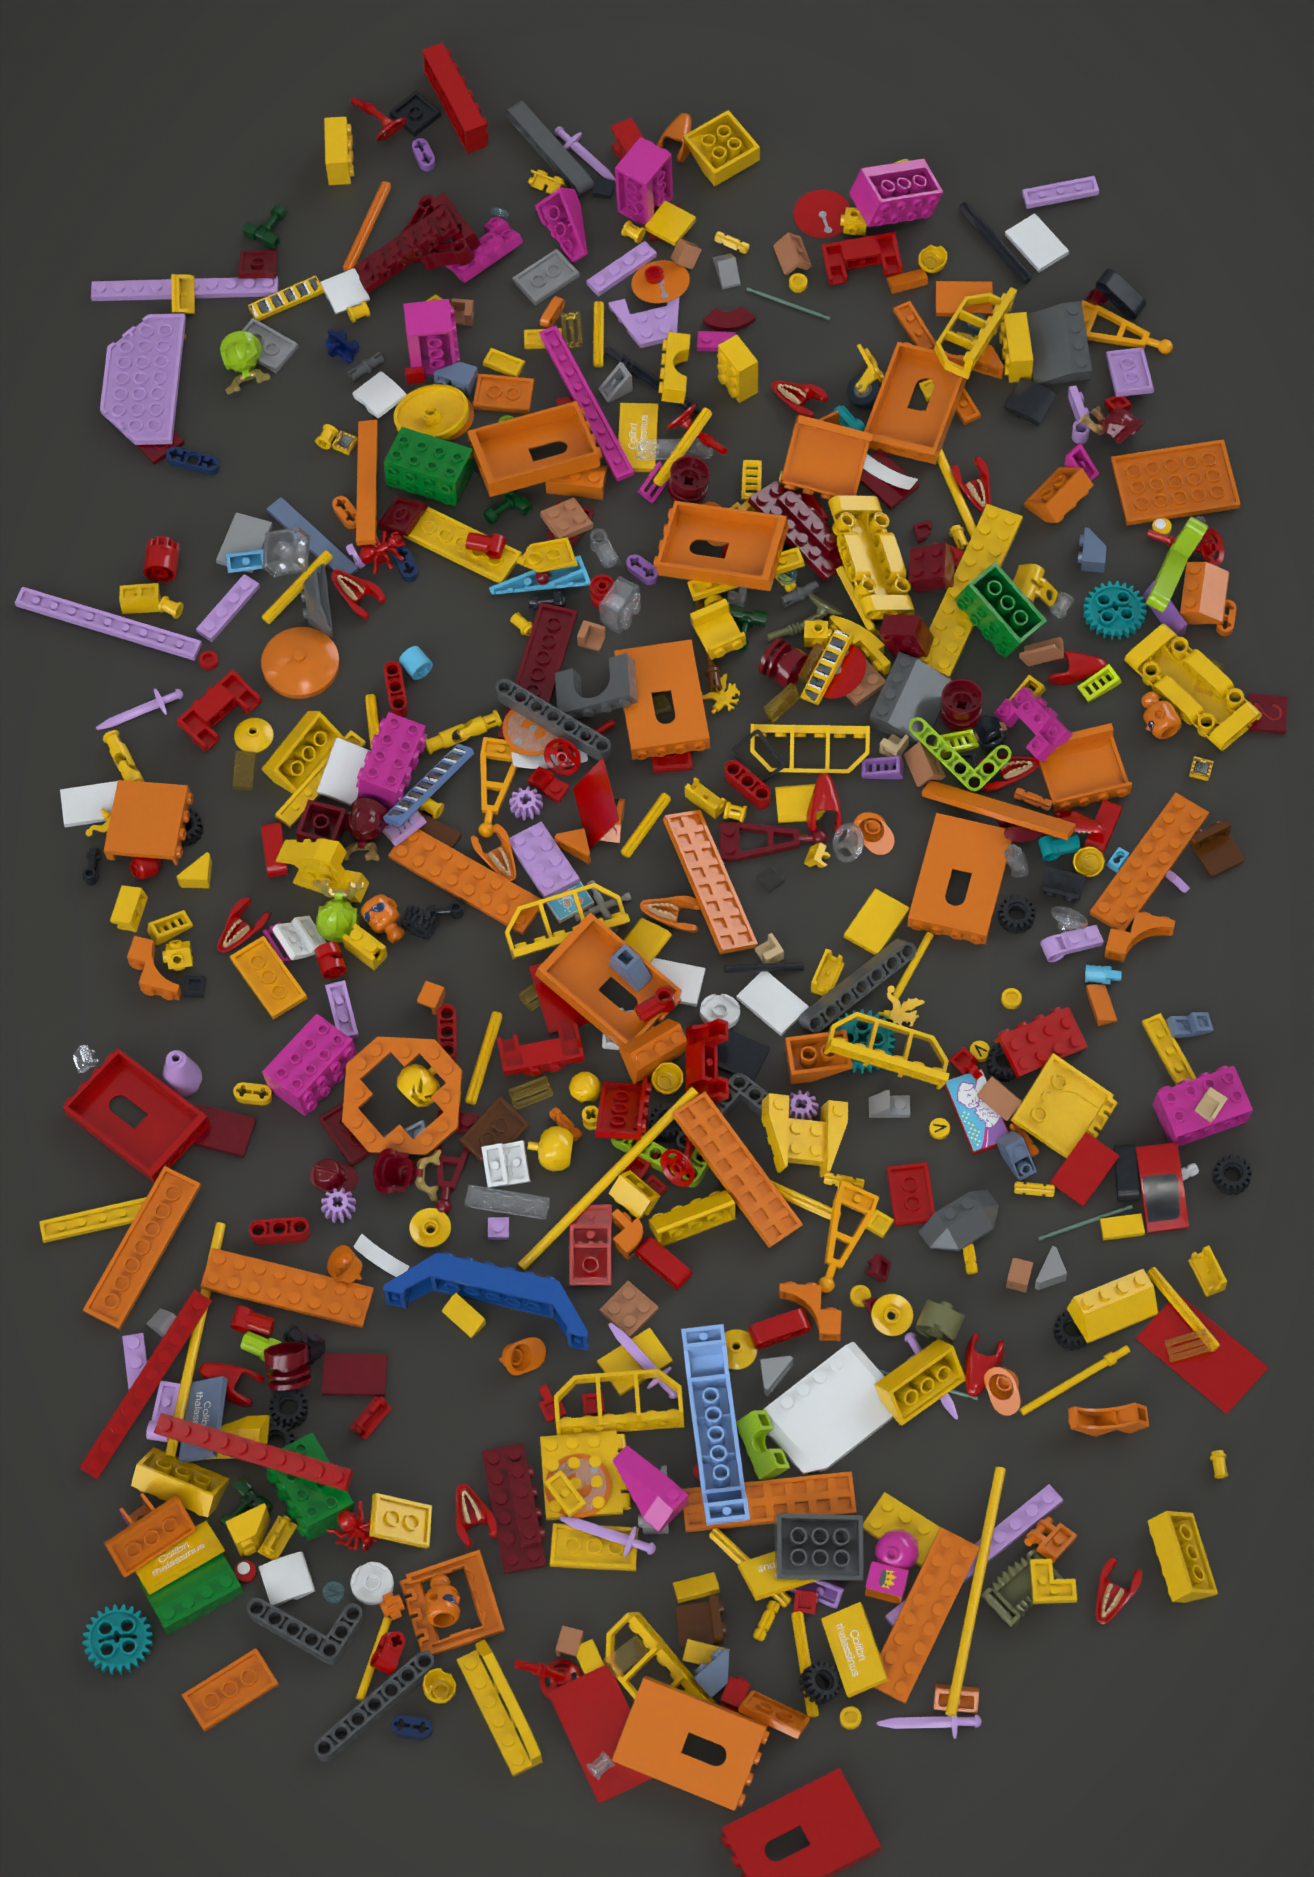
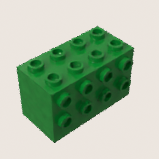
M401 427L384 460L385 483L393 488L406 490L409 493H415L447 505L457 506L474 473L473 449Z
M996 562L971 581L954 599L958 608L969 616L971 623L982 631L984 638L989 640L995 646L997 653L1004 658H1007L1031 638L1047 622Z
M313 1432L281 1448L330 1463ZM266 1468L268 1471L266 1476L271 1484L274 1483L277 1487L276 1493L281 1502L285 1501L288 1506L286 1511L291 1519L295 1518L298 1523L296 1528L300 1536H305L308 1542L326 1533L327 1529H334L340 1526L337 1521L340 1512H354V1503L348 1492Z

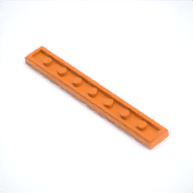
M911 301L894 307L893 312L913 344L934 350L936 341ZM964 388L955 411L963 425L981 418L980 412Z
M377 420L358 421L357 546L376 544Z
M930 780L922 790L923 797L1064 840H1068L1076 829L1075 823Z

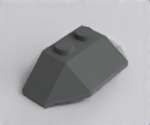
M320 564L303 583L304 591H301L302 603L306 602V607L303 608L304 619H308L309 627L325 633L331 640H334L325 564Z
M988 1190L970 1191L935 1212L918 1231V1234L929 1249L960 1251L994 1230L999 1205Z

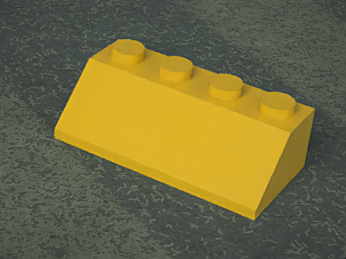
M307 711L262 767V771L274 783L294 794L331 753L335 739H343L344 736L320 711Z
M726 1190L722 1192L715 1191L706 1198L692 1200L688 1205H679L667 1213L653 1215L649 1219V1228L654 1239L664 1247L736 1219L735 1202Z
M1144 1269L1073 1297L1067 1307L1087 1344L1158 1314L1154 1285Z
M937 1339L879 1380L874 1386L882 1404L899 1425L902 1426L964 1382L965 1375L954 1347Z
M154 1447L136 1464L132 1487L137 1488L141 1492L157 1496L158 1499L168 1501L177 1495L186 1509L195 1512L199 1516L209 1517L215 1511L230 1481V1478L194 1463H182L178 1461L179 1457L175 1456L174 1459L167 1458L164 1451Z
M1165 1511L1148 1520L1149 1531L1155 1544L1156 1554L1159 1557L1162 1574L1165 1577L1168 1594L1172 1602L1187 1603L1217 1595L1218 1591L1194 1514Z

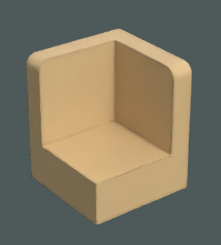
M892 734L888 740L883 738L880 742L879 753L886 757L901 756L909 745V736L905 734L901 739Z
M772 933L768 934L767 942L755 948V952L763 964L778 963L784 960V950Z
M1210 1087L1195 1108V1112L1207 1121L1212 1122L1228 1098Z

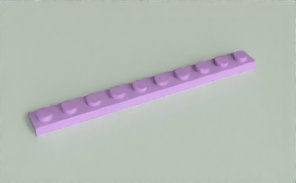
M278 276L276 278L239 279V277L194 279L195 299L267 297L278 292ZM171 279L92 281L91 299L92 301L172 299Z
M25 587L21 588L15 601L16 607L194 661L202 646L200 640Z
M1050 1484L994 1528L987 1563L1063 1503V1499ZM981 1539L975 1545L980 1546ZM978 1552L963 1583L974 1575ZM905 1600L885 1616V1619L892 1627Z

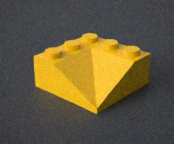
M729 110L683 136L685 143L704 175L714 187L760 161V146Z

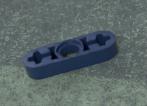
M171 447L166 452L167 462L171 466L206 475H215L220 470L219 461L215 456L179 447ZM190 458H197L198 462L196 464H189L188 460Z

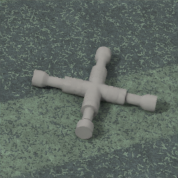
M589 881L587 885L595 883V881ZM592 888L593 897L597 905L583 912L584 917L590 912L593 915L601 912L604 920L611 919L608 909L617 906L616 900L611 899L604 902L601 893ZM629 892L620 897L622 902L632 900ZM578 913L574 914L576 922L580 921ZM617 927L610 928L614 933L618 932Z

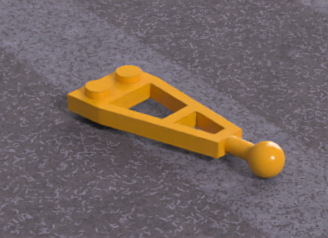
M1082 300L1087 340L1135 348L1143 347L1144 349L1146 345L1158 348L1162 354H1169L1172 351L1173 344L1170 340L1163 339L1158 341L1149 338L1150 332L1099 305L1095 306ZM1097 315L1120 326L1117 336L1091 332ZM1128 330L1142 339L1126 338L1123 336L1125 331Z
M488 737L483 738L480 754L482 813H485V818L478 831L484 838H489L494 833L492 825L493 814L498 815L518 768L513 766L511 752H518L513 750L506 740ZM487 759L512 762L504 783L487 781ZM487 790L500 791L494 805H487Z
M845 1181L839 1183L833 1200L824 1261L829 1266L825 1277H822L818 1282V1285L822 1286L823 1293H829L834 1289L833 1277L836 1268L841 1269L873 1217L879 1200V1196ZM841 1205L864 1214L852 1237L837 1231ZM836 1240L847 1244L838 1260L833 1258Z

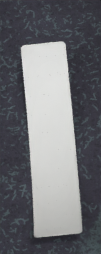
M868 454L866 455L863 469L891 485L909 490L918 480L917 478L895 472Z
M578 749L581 763L588 761L587 754ZM511 752L513 766L537 769L538 767L550 769L545 762L544 755L527 756ZM552 754L551 759L558 766L559 762L556 760L555 755Z
M363 1234L360 1235L354 1245V1248L364 1257L395 1277L409 1269L408 1265L379 1248Z

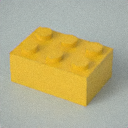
M347 117L324 118L325 164L329 185L351 184V176H354L351 124L347 123Z
M1026 312L1004 314L1003 322H1000L999 342L1003 346L1001 348L1002 360L1005 359L1004 375H1008L1009 383L1018 382L1020 378L1031 381L1033 354Z
M738 335L719 344L717 354L718 380L722 385L725 384L730 396L736 398L741 403L758 393V361Z

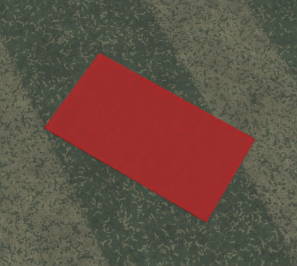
M1178 1293L1219 1342L1220 1346L1211 1352L1170 1302L1135 1339L1225 1414H1228L1269 1367Z
M609 1664L547 1692L599 1804L653 1779V1777L612 1761L631 1710Z

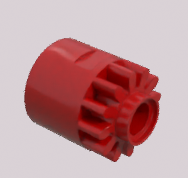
M159 536L156 539L150 538V541L147 542L143 574L145 577L156 582L173 581L177 575L180 552L179 543H174V539L166 536Z

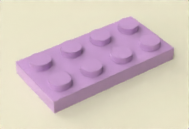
M542 821L509 838L513 853L543 898L557 895L580 883V878Z

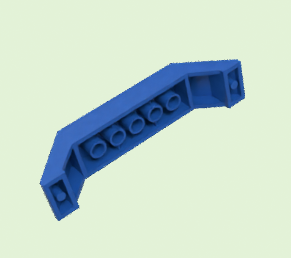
M444 1252L443 1254L436 1253L384 1284L383 1287L386 1304L406 1309L407 1305L431 1291H438L450 1295L457 1293L463 1298L553 1318L567 1337L568 1347L589 1351L590 1348L586 1327L560 1282L551 1276L540 1277L530 1271L518 1272L512 1267L505 1266L501 1268L491 1262L479 1263L469 1257L462 1259L455 1257L451 1253Z

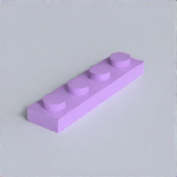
M1095 176L1022 190L1026 209L1099 195Z
M644 241L589 278L587 285L599 297L656 258L657 253Z
M244 574L196 628L197 633L213 642L260 588L259 583Z

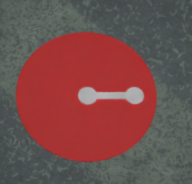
M814 190L803 195L794 207L793 216L796 225L805 234L815 238H831L844 231V226H840L841 214L845 215L846 207H851L842 195L834 191Z
M850 644L823 697H843L856 689L861 683L866 671V660L861 650L856 646ZM824 650L820 652L812 662L809 670V678L812 675Z

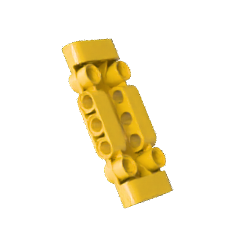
M843 495L832 497L828 501L834 520L832 530L837 535V546L847 578L850 582H854L855 585L853 595L860 601L865 618L884 619L885 614L914 615L915 610L908 595L911 584L905 579L906 568L895 535L892 532H887L886 528L889 525V518L882 512L878 497Z
M1165 623L1150 633L1124 658V661L1142 677V681L1146 685L1152 686L1153 692L1157 693L1162 701L1171 703L1184 722L1188 725L1193 724L1197 728L1199 735L1207 737L1221 751L1228 748L1249 729L1248 726H1252L1251 723L1256 719L1259 720L1262 716V713L1244 698L1242 690L1234 688L1233 682L1199 650H1192L1189 647L1188 641L1183 637H1178ZM1180 647V648H1183L1184 650L1178 651V650H1176V648ZM1148 672H1154L1155 674H1154V675H1148L1147 673H1148ZM1234 698H1235V699H1238L1239 701H1238V702H1232L1231 699H1234ZM1208 723L1211 726L1204 727L1202 724Z

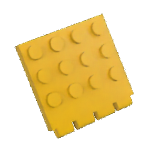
M1053 1053L1040 1071L1011 1118V1121L1067 1159L1085 1132L1095 1139L1098 1137L1099 1133L1097 1131L1101 1132L1109 1119L1107 1115L1112 1114L1118 1102L1112 1098L1114 1094Z
M616 1430L540 1437L543 1484L549 1471L555 1472L559 1469L558 1461L572 1454H587L591 1456L589 1459L591 1467L597 1468L601 1463L605 1465L612 1482L611 1494L606 1504L603 1497H594L592 1505L600 1510L588 1517L623 1514V1510L631 1509L630 1493H621L629 1490L612 1462L620 1453L618 1451H622L626 1447L625 1434H617ZM571 1457L568 1460V1467L572 1470L578 1469L580 1467V1460L577 1457ZM596 1475L591 1478L592 1487L600 1488L603 1485L601 1476ZM574 1477L570 1480L576 1490L581 1488V1479ZM544 1485L546 1521L560 1520V1517H566L558 1513L562 1508L556 1500L548 1502Z

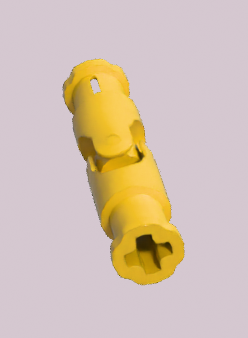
M493 710V713L484 717L478 716L466 724H459L439 732L437 736L429 739L426 738L425 747L428 754L432 755L436 750L454 746L469 739L470 736L486 733L488 729L495 726L500 727L502 724L501 718L497 710ZM457 730L460 739H452V733Z
M117 730L107 732L103 736V741L108 744L109 752L123 779L126 781L144 782L126 745L120 740L119 732Z

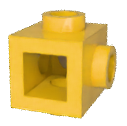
M846 207L845 215L841 214L840 226H844L843 234L865 236L867 224L860 211L856 207Z
M819 619L805 621L804 647H812L814 649L826 648L828 640L832 636V629H828V621Z
M173 940L166 944V950L162 951L164 963H168V969L180 971L185 969V967L193 966L190 941L181 942V940Z

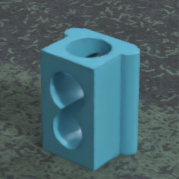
M1118 847L1106 866L1118 873L1129 858V852ZM1118 857H1122L1119 863H1115Z

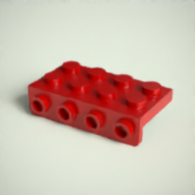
M1057 1007L1049 1011L1050 1015L1048 1016L1040 1014L1032 1019L1033 1022L1029 1024L1024 1021L1016 1025L1015 1030L1010 1031L1008 1028L998 1033L999 1037L994 1041L996 1044H1001L1016 1078L1044 1067L1053 1053L1063 1059L1088 1047L1069 1007L1064 1009Z
M643 1076V1084L602 1082L595 1137L641 1140L642 1132H646L651 1095V1083H648V1076Z

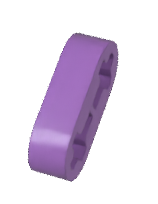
M422 138L414 140L412 150L419 167L423 171L433 170L436 165L435 157L428 142ZM419 146L423 148V152H421L420 148H418ZM424 158H427L430 163L424 162Z
M636 554L627 558L626 567L629 573L647 585L655 584L658 581L656 567ZM646 573L649 574V575H650L651 573H653V577H652V576L646 577Z

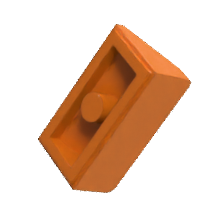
M923 269L886 278L892 294L928 285V276Z
M1102 984L1086 985L1085 991L1097 1026L1117 1022L1106 986Z
M935 1685L934 1710L946 1711L951 1685ZM962 1686L957 1712L977 1714L979 1688Z

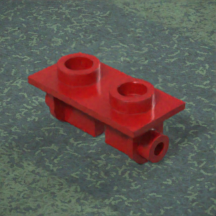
M375 1396L349 1428L364 1440H367L393 1408L386 1403L387 1401L382 1396Z

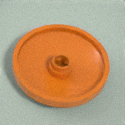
M294 627L280 632L268 642L262 654L261 667L267 684L275 692L288 698L305 699L316 696L330 687L339 672L340 660L336 645L325 633L310 627Z

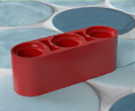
M389 661L384 665V676L390 711L395 715L405 718L408 715V705L401 666L396 661Z
M736 760L728 761L724 767L725 781L756 808L766 809L771 803L770 788ZM731 771H736L737 773H736V774H731V773H729V772H731ZM745 783H750V784H752V785H751V786H745L744 784H745ZM760 795L766 796L765 798H762V799H761V798H758V796H760Z
M1103 800L1095 820L1103 824L1106 831L1088 834L1084 847L1097 848L1104 855L1123 806Z
M281 822L261 825L268 878L288 875L287 863L276 861L284 844Z
M444 1004L439 1007L437 1012L438 1043L446 1052H452L449 1056L456 1063L458 1058L456 1011L452 1005ZM446 1014L452 1015L450 1018H443ZM445 1033L452 1034L450 1037L443 1036Z
M303 1217L256 1220L249 1226L251 1240L256 1245L304 1242L311 1235L309 1223ZM299 1227L305 1228L303 1232L296 1231ZM277 1229H285L281 1234L275 1233ZM257 1230L264 1231L261 1235L254 1234Z
M650 1236L634 1251L635 1255L676 1290H679L693 1276V1273L685 1264Z
M800 1308L749 1326L747 1330L754 1348L762 1349L806 1334L812 1328L805 1310Z

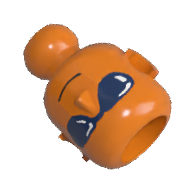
M1153 691L1143 695L1141 703L1143 707L1147 708L1143 714V719L1147 724L1146 730L1151 731L1158 739H1167L1175 735L1180 730L1182 724L1172 704L1167 701H1159L1158 694Z
M378 894L361 907V915L370 926V929L375 933L385 932L387 940L395 943L405 935L404 929L397 925L400 917L396 909L397 904L386 895Z
M437 1574L431 1579V1588L425 1595L426 1618L433 1626L440 1628L449 1627L455 1624L460 1617V1596L457 1589L450 1585V1579L446 1575Z

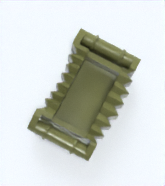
M1035 1548L1027 1553L1026 1559L1021 1557L1020 1563L1015 1561L1014 1567L1008 1566L1007 1572L1002 1571V1577L997 1576L996 1583L992 1582V1587H988L981 1595L988 1605L994 1608L999 1613L1001 1619L1008 1623L1010 1627L1017 1626L1020 1623L1021 1616L1024 1617L1025 1611L1028 1612V1608L1033 1606L1030 1559H1044V1556L1037 1552ZM1053 1568L1054 1579H1063L1057 1570Z

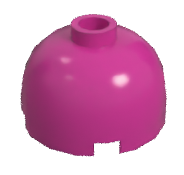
M899 1529L886 1532L879 1538L875 1546L877 1562L909 1570L916 1564L919 1558L917 1540L905 1530Z

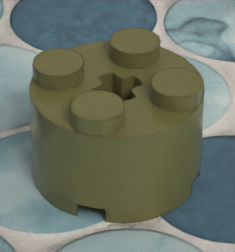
M926 1300L915 1328L928 1339H930V1336H933L952 1345L954 1340H956L965 1315L953 1310V1305L948 1302L942 1301L939 1304L932 1300Z

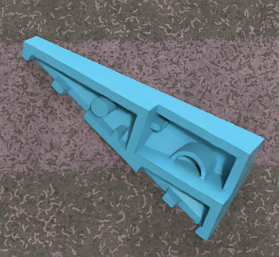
M579 555L575 557L577 566L550 570L551 578L545 585H540L536 582L535 574L537 571L532 570L489 587L491 594L494 595L590 585L591 581Z

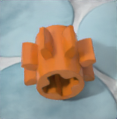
M392 1591L382 1595L384 1601L380 1602L379 1605L384 1617L390 1616L392 1621L402 1617L400 1611L405 1610L400 1595L394 1596Z

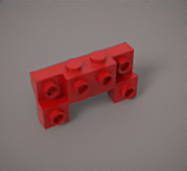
M895 232L864 236L857 239H846L840 242L821 245L829 286L847 283L848 276L846 270L881 264L884 276L902 273L903 266Z
M231 670L215 686H211L204 696L193 702L192 706L176 720L177 725L206 753L220 741L219 735L212 729L236 706H239L245 713L250 714L262 703V699L238 673Z
M718 1018L705 1024L692 1025L686 1028V1092L691 1087L699 1093L697 1096L706 1092L714 1104L729 1099L728 1079L718 1077L717 1045L728 1041V1021Z
M573 1023V1028L562 1029L561 1026H558L559 1038L520 1045V1047L517 1034L513 1035V1039L502 1041L501 1037L497 1038L504 1076L524 1073L525 1076H537L542 1072H558L565 1068L567 1064L585 1061L577 1023Z

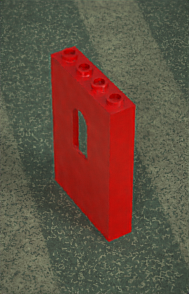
M118 1048L107 1056L106 1061L93 1071L92 1076L79 1086L78 1091L72 1097H69L62 1107L70 1119L153 1183L156 1182L163 1167L171 1168L211 1125L204 1113ZM117 1096L126 1097L148 1115L134 1129L110 1110L109 1104L113 1098Z
M840 1768L722 1828L723 1835L720 1836L724 1847H729L733 1854L730 1858L735 1868L740 1867L743 1873L740 1877H832L881 1852V1844ZM801 1826L810 1843L809 1846L780 1861H772L767 1858L765 1847L768 1842Z

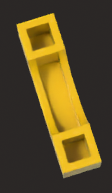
M668 332L667 339H663L662 350L665 353H662L661 365H664V368L661 367L660 379H663V382H659L658 393H662L661 401L684 404L687 377L680 374L675 369V366L688 360L691 334Z

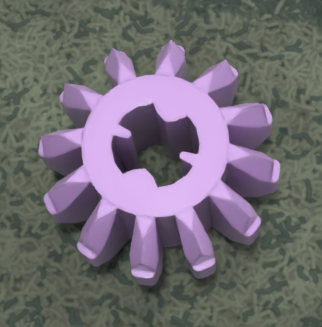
M528 786L526 790L519 787V793L513 792L512 798L509 800L510 810L512 813H515L516 818L522 816L524 821L527 817L533 820L534 814L539 815L540 809L543 808L542 796L537 794L536 789L530 791Z
M800 1090L798 1095L791 1092L789 1118L812 1120V1117H817L818 1112L816 1110L819 1109V1104L815 1103L816 1097H809L810 1093L808 1091L804 1095Z
M343 1187L339 1192H337L336 1188H333L332 1194L326 1192L327 1198H322L321 1200L323 1204L321 1210L325 1213V1218H332L334 1223L338 1219L344 1223V1217L351 1219V1213L356 1211L354 1206L356 1200L352 1198V1193L350 1191L345 1193Z

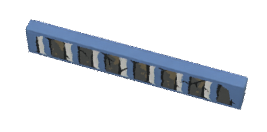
M457 744L383 817L384 821L400 827L474 754L473 749Z

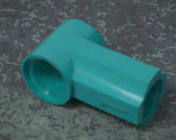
M839 405L834 409L833 412H839L840 426L864 432V423L860 419H855L844 406Z
M1076 833L1072 834L1068 840L1051 835L1044 836L1038 840L1044 861H1053L1059 858L1060 855L1077 852L1081 849L1079 837Z

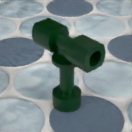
M275 205L270 211L272 216L266 224L256 226L247 222L242 229L243 235L253 240L259 238L263 241V245L275 250L280 244V238L278 235L273 234L271 228L278 220L282 221L287 215V212L279 205Z
M517 490L503 493L505 496L504 502L493 510L488 508L483 512V516L492 525L498 521L497 516L508 508L512 510L517 508L523 516L529 514L533 508L532 504L524 496L520 497L517 494Z
M729 606L731 616L734 621H738V624L741 626L740 632H744L745 637H747L748 629L752 628L753 625L766 627L768 612L755 610L754 613L743 611V607ZM746 639V645L737 651H747L749 641Z
M241 1477L233 1487L242 1496L240 1498L242 1503L229 1516L224 1514L218 1521L228 1530L226 1521L244 1513L247 1509L251 1510L265 1503L268 1513H270L273 1505L262 1495L259 1497L253 1491V1486Z

